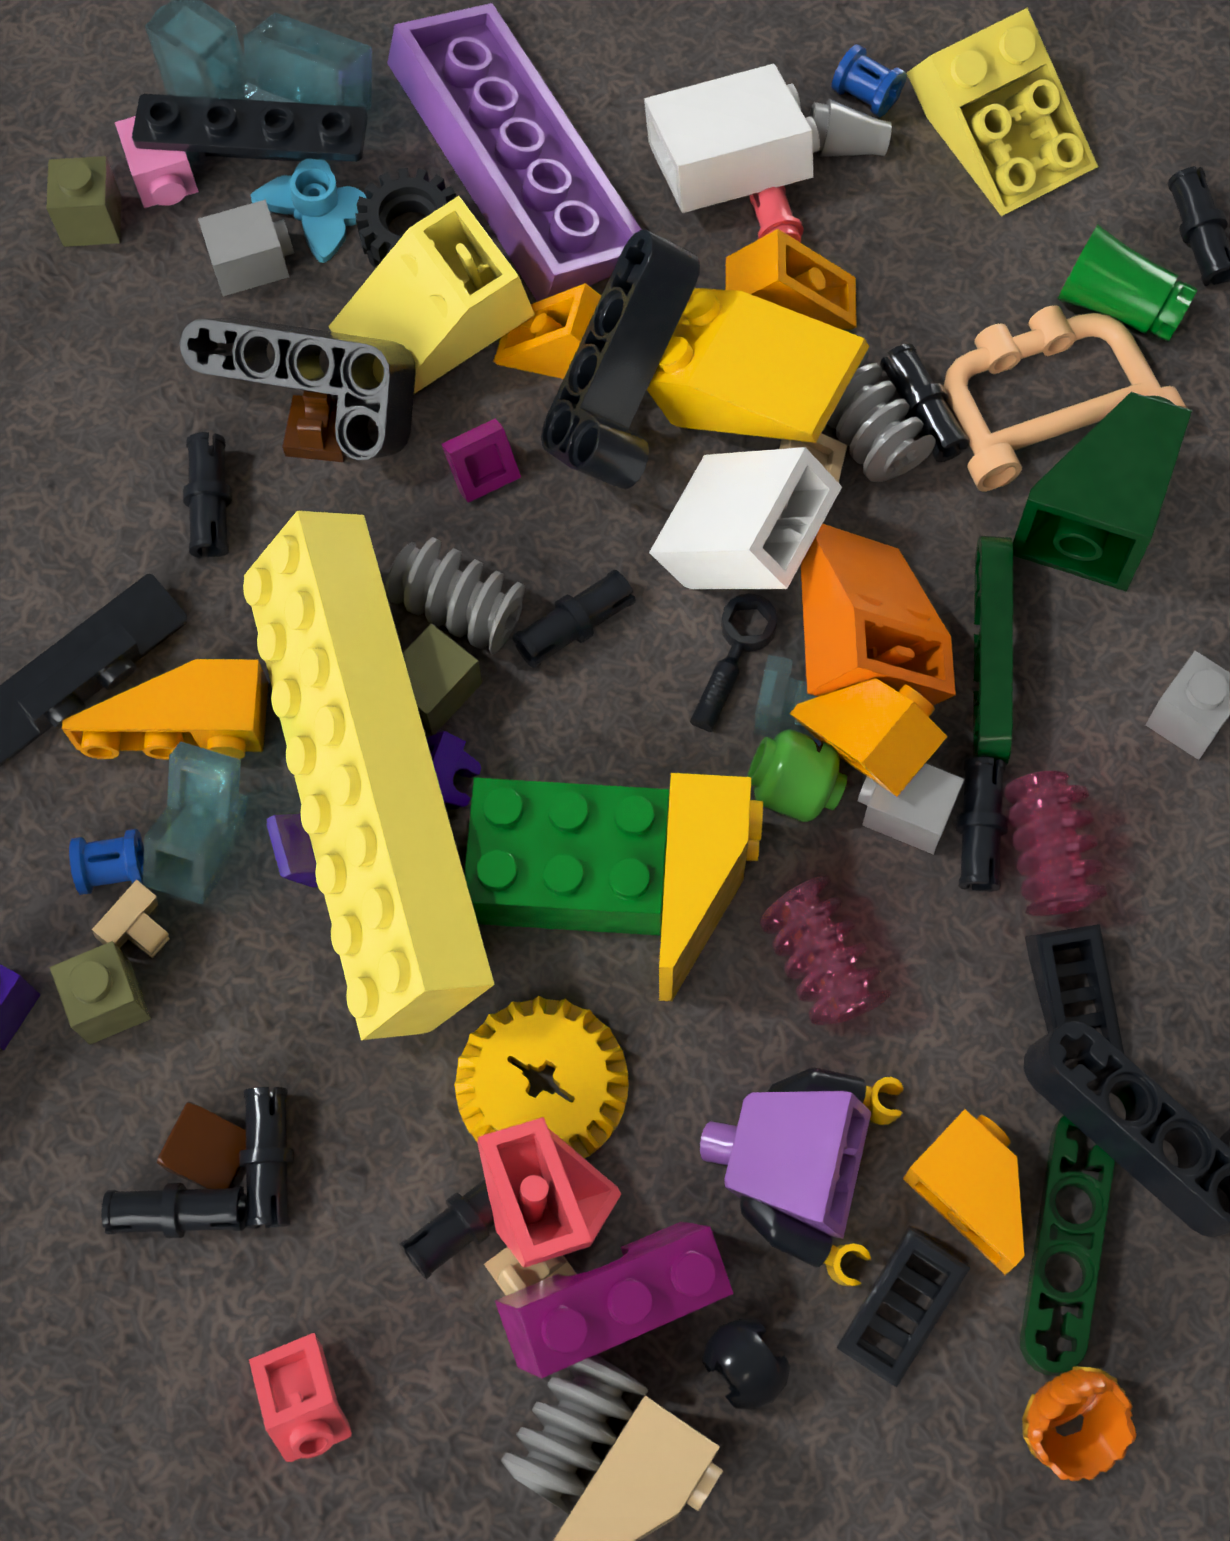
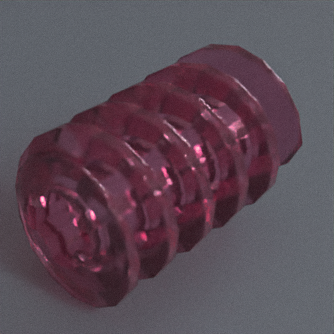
M1040 771L1014 779L1004 789L1006 799L1009 803L1014 804L1010 807L1008 818L1012 826L1018 828L1014 832L1012 841L1016 850L1023 853L1018 857L1016 865L1019 873L1027 877L1021 885V894L1025 900L1033 902L1025 911L1026 914L1032 916H1053L1078 911L1089 906L1090 903L1104 898L1108 894L1107 888L1104 885L1086 884V878L1103 870L1102 862L1099 860L1082 859L1081 857L1082 853L1094 849L1098 845L1096 836L1077 834V829L1092 823L1094 820L1093 813L1088 810H1073L1072 805L1086 800L1089 797V790L1085 786L1068 785L1070 776L1061 771Z
M827 876L814 877L790 889L780 896L764 912L760 919V926L764 932L777 934L772 941L774 953L779 956H790L784 965V972L787 977L803 979L796 988L799 1000L803 1002H816L809 1011V1019L812 1024L817 1026L836 1024L854 1019L879 1006L891 995L890 990L869 992L867 988L880 973L877 966L862 969L856 968L854 963L868 949L865 943L844 946L842 940L854 929V922L846 920L832 923L830 917L842 906L843 902L840 897L820 901L818 894L831 881Z

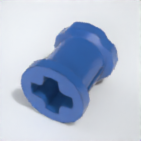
M855 44L839 63L831 88L839 95L847 92L871 106L872 114L881 118L899 98L906 82L907 74L906 71L899 67L890 70L867 56L866 48Z
M138 829L126 830L124 837L88 843L84 837L71 839L69 845L70 867L74 885L79 895L91 894L94 886L126 881L134 883L136 880L143 885L147 884L145 848Z

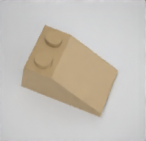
M644 1396L553 1541H639L677 1518L686 1503L699 1511L723 1472L720 1467L712 1463L720 1446Z

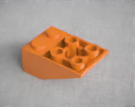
M822 523L801 562L807 694L819 697L877 678L898 692L906 684L920 693L933 706L955 696L951 635L899 548Z

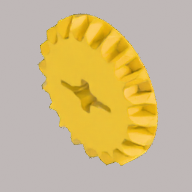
M540 996L524 1002L512 1001L501 1011L495 1014H488L484 1023L475 1032L470 1033L468 1042L462 1054L458 1057L456 1081L454 1084L460 1115L469 1133L477 1143L479 1136L544 1117L547 1127L584 1159L598 1150L610 1138L618 1126L624 1113L629 1088L628 1070L624 1053L610 1027L604 1025L590 1009H582L566 999L560 1001L549 1000ZM511 1062L522 1066L526 1070L531 1068L536 1072L543 1071L547 1065L555 1069L553 1073L554 1083L559 1087L560 1092L569 1097L573 1102H569L557 1093L552 1095L544 1090L536 1098L528 1095L530 1090L529 1080L524 1076L523 1071L511 1064Z

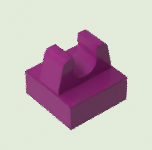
M496 418L441 444L457 487L467 503L521 478L505 430Z

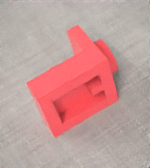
M315 1333L249 1359L265 1429L286 1462L319 1456L327 1452L334 1444L351 1437L352 1433L349 1422L338 1405L323 1347Z

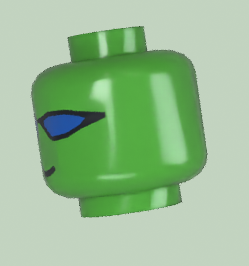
M792 729L778 733L774 739L764 737L753 757L747 776L751 777L755 799L763 801L764 808L799 822L814 820L824 808L833 811L839 804L847 783V775L839 772L840 757L832 745Z

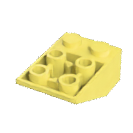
M1028 8L930 55L907 72L927 119L1001 216L1098 167Z
M460 196L411 226L332 321L329 328L331 332L394 341L406 347L411 352L415 361V394L533 317L535 313L519 275ZM376 357L373 363V374L376 380L381 383L384 376V368L381 361Z

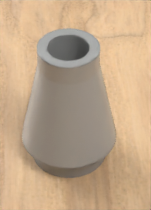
M828 99L826 104L816 102L812 104L809 117L814 119L819 133L820 150L817 153L818 157L886 155L892 131V123L890 121L879 120L831 99Z

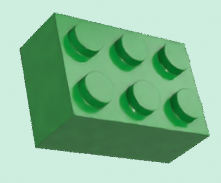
M474 778L464 876L477 923L483 925L661 936L669 789Z

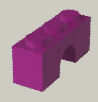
M682 1221L620 1247L623 1257L605 1266L570 1276L556 1274L495 1300L517 1367L539 1378H544L734 1294L711 1227Z

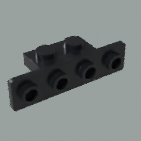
M142 94L138 101L132 140L134 146L139 149L205 152L206 156L298 162H302L305 159L358 162L362 159L368 116L366 108L360 106Z
M153 574L143 576L0 685V767L51 727L55 729L62 728L63 720L83 711L86 708L84 702L103 687L106 690H111L125 681L136 670L137 666L135 663L187 623L186 613Z

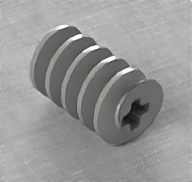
M867 351L827 424L831 428H836V437L840 442L850 446V455L858 464H863L865 476L871 482H884L903 475L918 466L930 455L936 440L932 435H927L914 441L924 424L918 417H912L900 422L908 413L910 405L905 399H897L888 403L894 396L896 387L891 381H883L876 384L883 370L877 363L863 366L869 356Z
M434 537L429 539L421 550L416 548L415 542L407 544L397 555L389 571L385 584L388 601L395 604L404 602L408 612L415 615L425 613L429 623L436 626L446 624L448 632L453 636L461 638L468 635L470 645L479 649L489 646L491 656L498 653L511 636L520 617L525 585L516 582L506 594L502 593L501 588L504 574L497 570L484 583L481 582L480 577L483 563L476 559L463 572L460 571L459 566L462 552L455 548L449 551L442 561L439 560L441 541Z
M598 1355L567 1367L574 1376L573 1381L551 1377L547 1386L559 1401L558 1406L536 1402L532 1408L533 1413L544 1427L543 1431L521 1427L517 1433V1437L529 1454L526 1457L505 1452L501 1459L514 1479L569 1515L571 1512L560 1498L561 1495L565 1493L581 1497L587 1488L577 1475L576 1470L579 1467L597 1471L602 1464V1461L591 1448L593 1442L613 1446L618 1439L606 1420L610 1416L629 1421L633 1415V1412L621 1397L623 1392L626 1391L645 1396L649 1390L633 1377Z

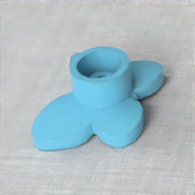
M305 159L297 165L292 176L284 175L277 177L252 192L251 200L252 203L266 200L269 211L294 215L296 220H301L304 236L312 254L319 262L325 263L335 255L344 243L347 234L345 226L357 224L355 213H358L357 202L359 196L366 198V196L355 187L344 186L337 188L335 176L325 160Z

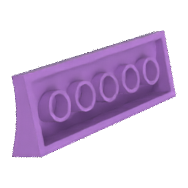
M490 3L395 24L387 64L537 302L586 283L588 286H591L610 277L627 241L634 233L640 231L641 228L494 5Z

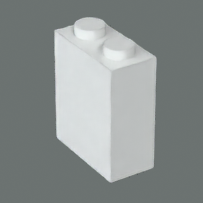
M775 64L644 98L649 144L682 213L759 193L770 187H780L814 177L813 153L820 150V139L816 123L812 117H804L795 86L792 83L786 85Z
M806 447L704 455L649 553L683 586L689 589H787L842 486Z

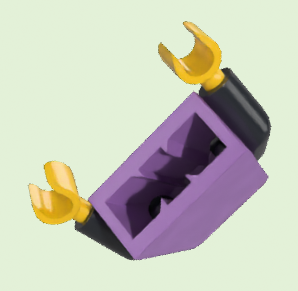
M811 1067L772 1084L767 1092H752L748 1094L743 1100L737 1126L711 1121L707 1123L700 1141L701 1158L706 1162L728 1165L724 1178L725 1188L740 1198L742 1216L772 1247L816 1268L820 1267L823 1263L826 1264L828 1274L839 1285H860V1281L844 1275L840 1266L841 1258L845 1253L852 1252L857 1257L868 1261L871 1260L869 1251L862 1245L854 1243L839 1246L832 1245L831 1236L844 1238L869 1121L879 1125H887L896 1121L903 1114L900 1110H890L883 1107L878 1100V1093L884 1092L891 1095H899L904 1091L903 1085L896 1078L884 1077L871 1087L866 1086L865 1080L861 1077Z

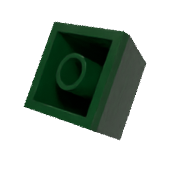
M1130 392L1031 488L1013 540V556L1127 592L1152 539L1192 410L1177 406L1164 397L1144 396Z

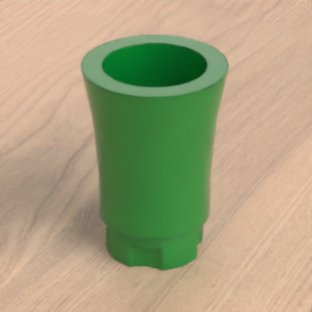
M1097 224L1057 300L1084 307L1103 315H1109L1143 334H1146L1149 330L1155 336L1169 342L1198 289L1182 281H1176L1177 274L1153 263L1123 244Z

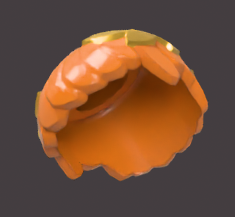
M1081 1366L1073 1367V1370L1054 1377L1052 1381L1046 1382L1035 1395H1031L1022 1418L1023 1437L1031 1454L1038 1458L1042 1464L1051 1468L1061 1480L1079 1481L1083 1478L1092 1480L1100 1472H1107L1113 1468L1116 1460H1122L1126 1456L1128 1446L1135 1442L1137 1434L1131 1420V1409L1133 1406L1125 1395V1391L1118 1385L1117 1379L1104 1370ZM1080 1414L1084 1417L1081 1431L1067 1436L1057 1433L1055 1427L1071 1421Z

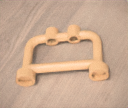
M1056 305L1045 307L1035 313L1028 323L1031 329L1029 332L1012 337L1005 324H994L982 330L974 341L977 349L957 358L947 370L944 381V389L949 397L947 402L962 431L970 439L969 445L974 453L967 468L978 490L982 492L1007 485L1018 477L1022 471V466L1014 452L1015 450L1100 422L1130 392L1144 396L1164 397L1177 406L1187 408L1175 387L1166 386L1161 388L1133 335L1123 323L1109 315L1098 313L1077 315L1066 319L1061 308ZM1085 337H1098L1105 340L1112 348L1131 383V386L993 433L990 432L968 389V381L976 374L988 370L991 374H997L1012 369L1021 359L1041 352L1046 356H1051L1066 351L1075 341Z

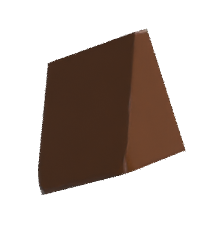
M189 1101L184 1106L161 1150L157 1163L166 1171L205 1189L230 1188L241 1168L239 1166V1152L246 1149V1130Z

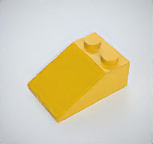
M695 288L647 391L669 422L677 427L816 443L870 346L865 338L744 291Z
M671 773L659 961V1001H673L742 884L746 861H758L759 841L762 834L763 801L750 800L751 777Z

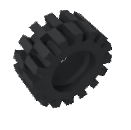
M408 168L398 169L399 179L392 180L389 173L386 172L379 176L380 188L372 182L365 187L366 198L359 196L357 202L358 213H355L364 255H368L369 262L375 268H377L402 237L388 230L390 222L395 217L408 212H418L428 216L456 198L455 191L451 186L445 187V180L436 174L431 182H429L428 170L418 168L416 178L409 177Z

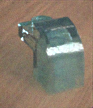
M181 741L169 755L167 807L144 836L143 885L145 887L203 904L223 875L244 823L248 796L239 793L241 759Z

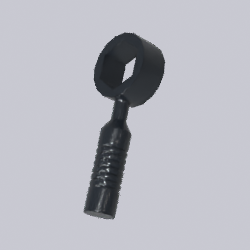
M752 593L741 594L731 599L724 607L721 628L723 637L732 647L727 657L718 661L713 670L712 676L690 719V723L693 726L708 732L713 731L740 673L738 661L742 652L759 651L768 646L774 638L777 627L776 609L769 600L761 595ZM757 609L768 621L763 634L740 636L731 624L735 612Z

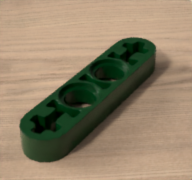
M979 536L975 553L974 625H980L979 634H974V681L979 682V691H973V757L994 758V762L1000 759L1007 765L1010 759L1013 729V542L1011 537Z
M1064 1115L1055 1124L1051 1135L1020 1333V1349L1025 1361L1034 1370L1045 1375H1060L1072 1370L1073 1367H1077L1084 1359L1088 1348L1115 1163L1113 1158L1098 1145H1095L1086 1155L1084 1171L1098 1170V1180L1083 1172L1061 1173L1060 1163L1071 1168L1076 1163L1078 1152L1077 1141L1067 1138V1131H1075L1078 1127ZM1077 1187L1089 1196L1092 1202V1214L1087 1222L1072 1224L1065 1221L1059 1215L1056 1209L1055 1198L1060 1189ZM1066 1254L1073 1257L1079 1263L1082 1270V1281L1076 1291L1071 1293L1060 1292L1048 1283L1045 1276V1265L1050 1256ZM1040 1297L1057 1306H1079L1078 1317L1069 1312L1062 1315L1060 1335L1065 1340L1071 1341L1072 1349L1071 1351H1063L1058 1354L1055 1362L1046 1359L1047 1350L1045 1346L1035 1343L1036 1333H1044L1049 1330L1054 1310H1040Z

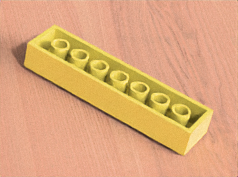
M296 511L245 573L243 584L244 596L247 603L252 607L258 631V652L260 657L266 662L272 686V707L281 721L287 745L286 763L289 771L295 777L302 804L300 812L301 822L304 830L310 836L316 860V882L320 891L325 895L332 923L331 941L334 950L340 955L348 986L346 994L347 1005L351 1014L356 1018L361 1040L424 1034L436 1029L495 984L364 515Z

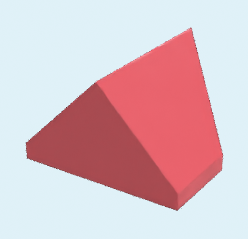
M544 1117L478 1137V1147L496 1232L523 1268L592 1245L622 1195L619 1188L551 1131L547 1127Z

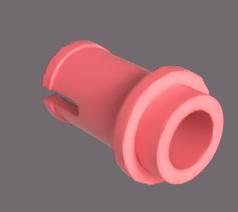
M785 186L770 187L762 192L749 195L761 228L758 232V239L779 229L801 243L803 225L798 218L793 217L786 196Z

